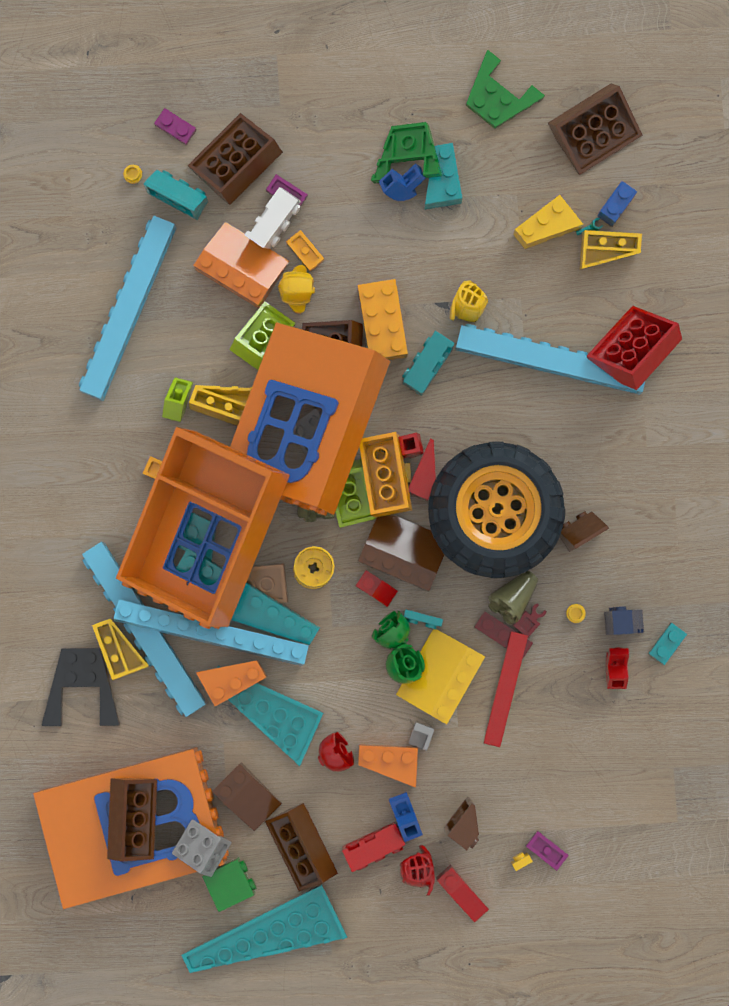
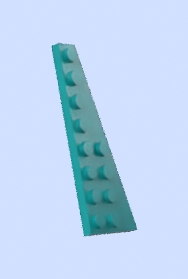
M187 549L176 569L183 573L189 571L196 559V552ZM205 557L199 571L201 581L205 585H213L217 582L223 568ZM247 582L231 619L307 645L311 644L320 629L317 625Z
M321 884L183 953L181 956L189 973L235 962L248 961L258 957H266L335 940H343L347 938V934Z

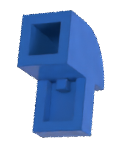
M415 163L403 175L391 169L379 183L383 193L396 201H405L417 195L415 188L426 178L423 176L421 167Z
M407 792L390 798L389 802L404 842L422 836L421 828Z

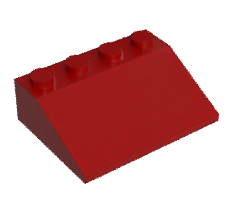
M632 306L589 352L587 358L619 383L637 390L682 340L679 323Z

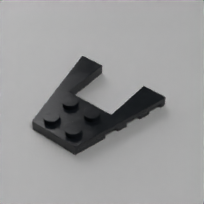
M62 648L42 726H62L63 687H100V726H120L101 648Z

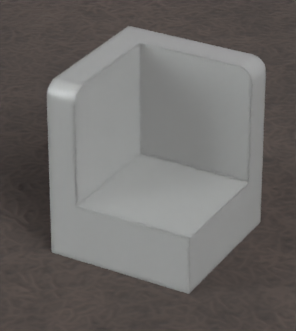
M415 722L408 743L427 751L434 728Z

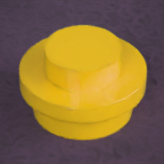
M129 165L124 169L123 176L128 183L135 184L142 179V170L137 165Z
M573 604L568 607L566 616L570 622L580 623L584 620L586 612L583 606Z

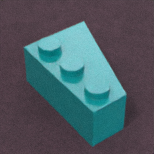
M453 143L435 146L442 176L429 178L424 210L462 203V192Z
M435 330L433 335L428 337L423 344L424 349L422 352H418L414 357L412 368H407L402 376L404 378L403 384L422 396L452 352L455 343Z

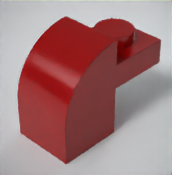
M416 432L398 437L404 459L424 454L419 433Z
M609 648V652H606L607 689H627L629 680L627 668L629 648Z

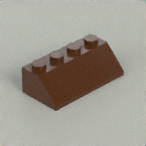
M111 778L107 859L121 862L154 859L157 779Z
M468 796L444 827L447 836L466 851L469 847L473 849L479 841L476 809Z
M304 803L265 821L299 892L322 884L338 874Z

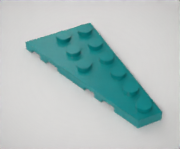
M259 683L228 699L271 741L294 760L298 766L301 765L324 714L323 712Z

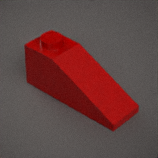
M431 438L409 485V493L427 502L436 479L434 440Z
M451 864L436 877L440 885L474 923L489 910Z

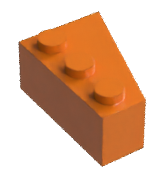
M258 660L196 672L214 706H218L267 678Z
M359 744V766L416 788L417 747Z

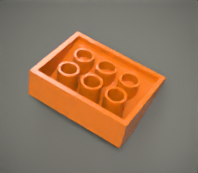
M225 222L203 249L193 266L199 273L259 309L290 261L271 249L262 248L246 237L245 233Z

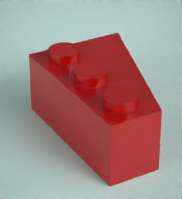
M393 822L344 845L342 852L351 871L354 872L366 868L373 861L383 860L386 858L385 855L391 852L395 854L402 851V846L405 845V842L396 822Z

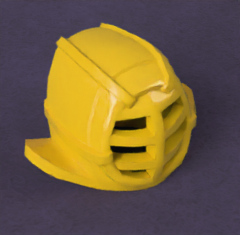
M304 265L296 266L292 272H285L278 285L282 301L287 303L292 311L297 314L304 312L306 304L310 302L312 294L315 293V287H313L314 280L311 274L307 273Z
M471 280L464 281L460 285L451 304L450 319L454 321L455 316H457L458 319L475 323L478 321L488 303L486 294Z

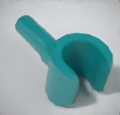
M595 218L590 225L576 231L577 236L582 234L584 230L599 231L603 225L597 227L595 223L600 218Z

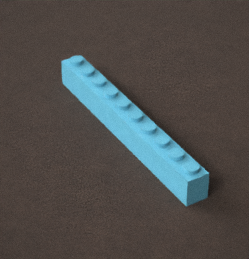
M154 215L152 220H148L145 228L147 231L145 237H141L138 243L139 251L137 255L134 254L132 257L131 270L126 272L123 279L125 284L116 295L117 303L115 307H111L108 315L110 317L108 324H104L101 334L103 336L100 342L97 341L95 344L93 359L90 358L87 363L86 369L88 371L86 376H82L79 382L82 393L104 401L177 229L174 223Z
M472 324L461 325L456 351L639 395L643 392L645 382L637 390L619 383L587 358V352L578 350L575 353L563 346H558V348L550 347L551 344L547 342H539L538 344L526 337L517 339L513 338L514 335L509 333H502L500 335L496 334L495 330L484 328V330L476 329L477 326Z
M104 542L98 543L82 554L84 565L88 570L91 568L95 574L93 579L98 586H103L105 590L103 592L104 596L109 602L112 600L115 605L113 608L114 612L116 611L118 599L144 605L134 588H127L122 585V581L116 579L120 566ZM124 624L129 634L133 633L136 640H134V643L138 649H143L146 656L144 658L150 667L153 665L156 669L155 676L159 682L165 683L167 695L170 699L174 698L177 702L176 708L181 715L184 714L187 717L207 704L162 632Z
M119 599L114 615V621L299 666L305 664L309 646L230 626L220 627V629L214 627L207 629L200 626L199 621L189 620L181 614Z

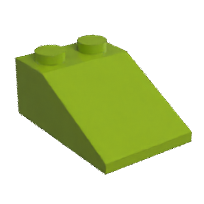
M264 302L235 337L229 350L259 370L276 322L294 327L296 323L267 302Z
M361 459L354 460L335 511L340 528L377 518L370 514Z

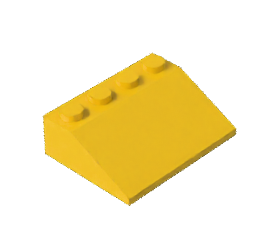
M433 629L420 651L425 663V670L421 674L422 677L412 683L401 684L396 695L441 722L448 724L485 656L441 631Z

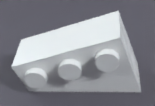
M279 187L265 206L266 209L261 217L258 216L256 218V225L252 231H247L245 236L262 248L271 249V247H275L280 241L279 235L281 232H285L291 223L289 220L292 215L295 216L299 212L301 200Z

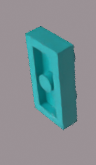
M406 609L404 612V617L407 618L409 623L418 624V621L426 623L425 627L436 629L437 626L441 627L443 622L441 618Z
M670 623L648 654L665 665L687 633L673 623Z

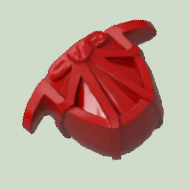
M419 845L418 847L422 853L417 852L415 855L403 860L400 863V875L403 880L402 882L406 885L420 888L429 887L426 896H430L435 882L433 861L427 848Z

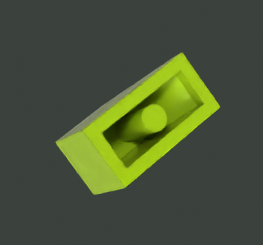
M174 377L164 399L163 418L181 422L186 411L193 382Z

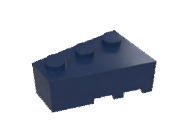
M626 606L612 607L609 608V612H604L606 635L644 633L642 610H626Z

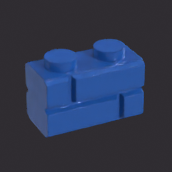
M621 181L597 215L598 218L613 227L637 191Z

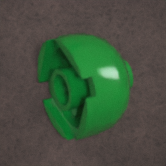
M393 611L378 623L382 626L378 631L374 629L372 634L373 640L380 646L394 649L408 642L410 625L407 618L400 611L398 613Z
M400 645L394 648L387 656L385 663L386 671L390 678L397 683H412L420 679L422 672L425 670V663L421 653L411 648L413 647L412 645Z

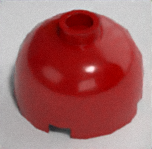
M339 732L328 735L319 745L318 760L320 764L333 772H341L354 765L352 751L348 753L345 747L349 744Z

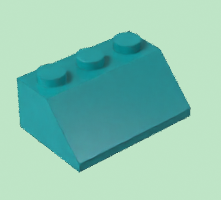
M156 170L144 182L143 185L149 195L196 220L199 219L208 203L204 191L198 188L195 190L190 188L189 184L182 179H179V181L172 178L173 175L165 170L162 172Z

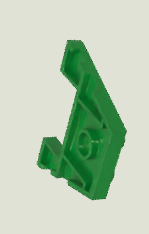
M487 50L466 106L496 129L523 110H527L536 102L543 100L545 95L531 85L520 99L515 97L490 77L492 72L501 63V60Z
M427 122L391 126L383 147V155L381 159H378L376 165V173L371 177V181L374 184L379 183L391 170V163L424 160L423 176L425 178L442 176L431 130Z

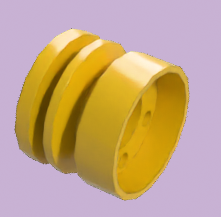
M312 546L299 552L294 561L293 573L297 582L303 587L318 589L329 582L334 573L335 565L328 551L322 547ZM315 564L317 565L316 569H318V572L315 571L312 574L308 566L312 567Z

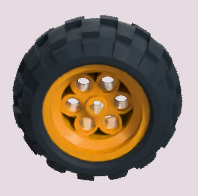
M501 441L473 445L450 459L434 481L428 502L431 532L444 555L464 571L488 578L516 576L541 563L557 544L565 521L563 490L551 467L529 449ZM504 486L508 491L507 495L500 496L497 492L498 487ZM479 491H486L489 495L488 499L485 501L479 499ZM518 501L521 505L520 510L514 511L511 508V502ZM495 504H499L502 507L499 514H494L492 511ZM474 509L482 511L483 516L481 519L473 517L472 512ZM507 519H512L515 522L514 529L510 530L505 527ZM488 523L495 525V533L490 534L486 531L485 528Z

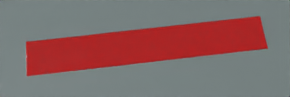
M511 631L484 744L496 747L501 746L528 635Z

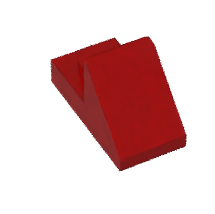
M367 570L356 584V587L386 607L389 606L398 592Z

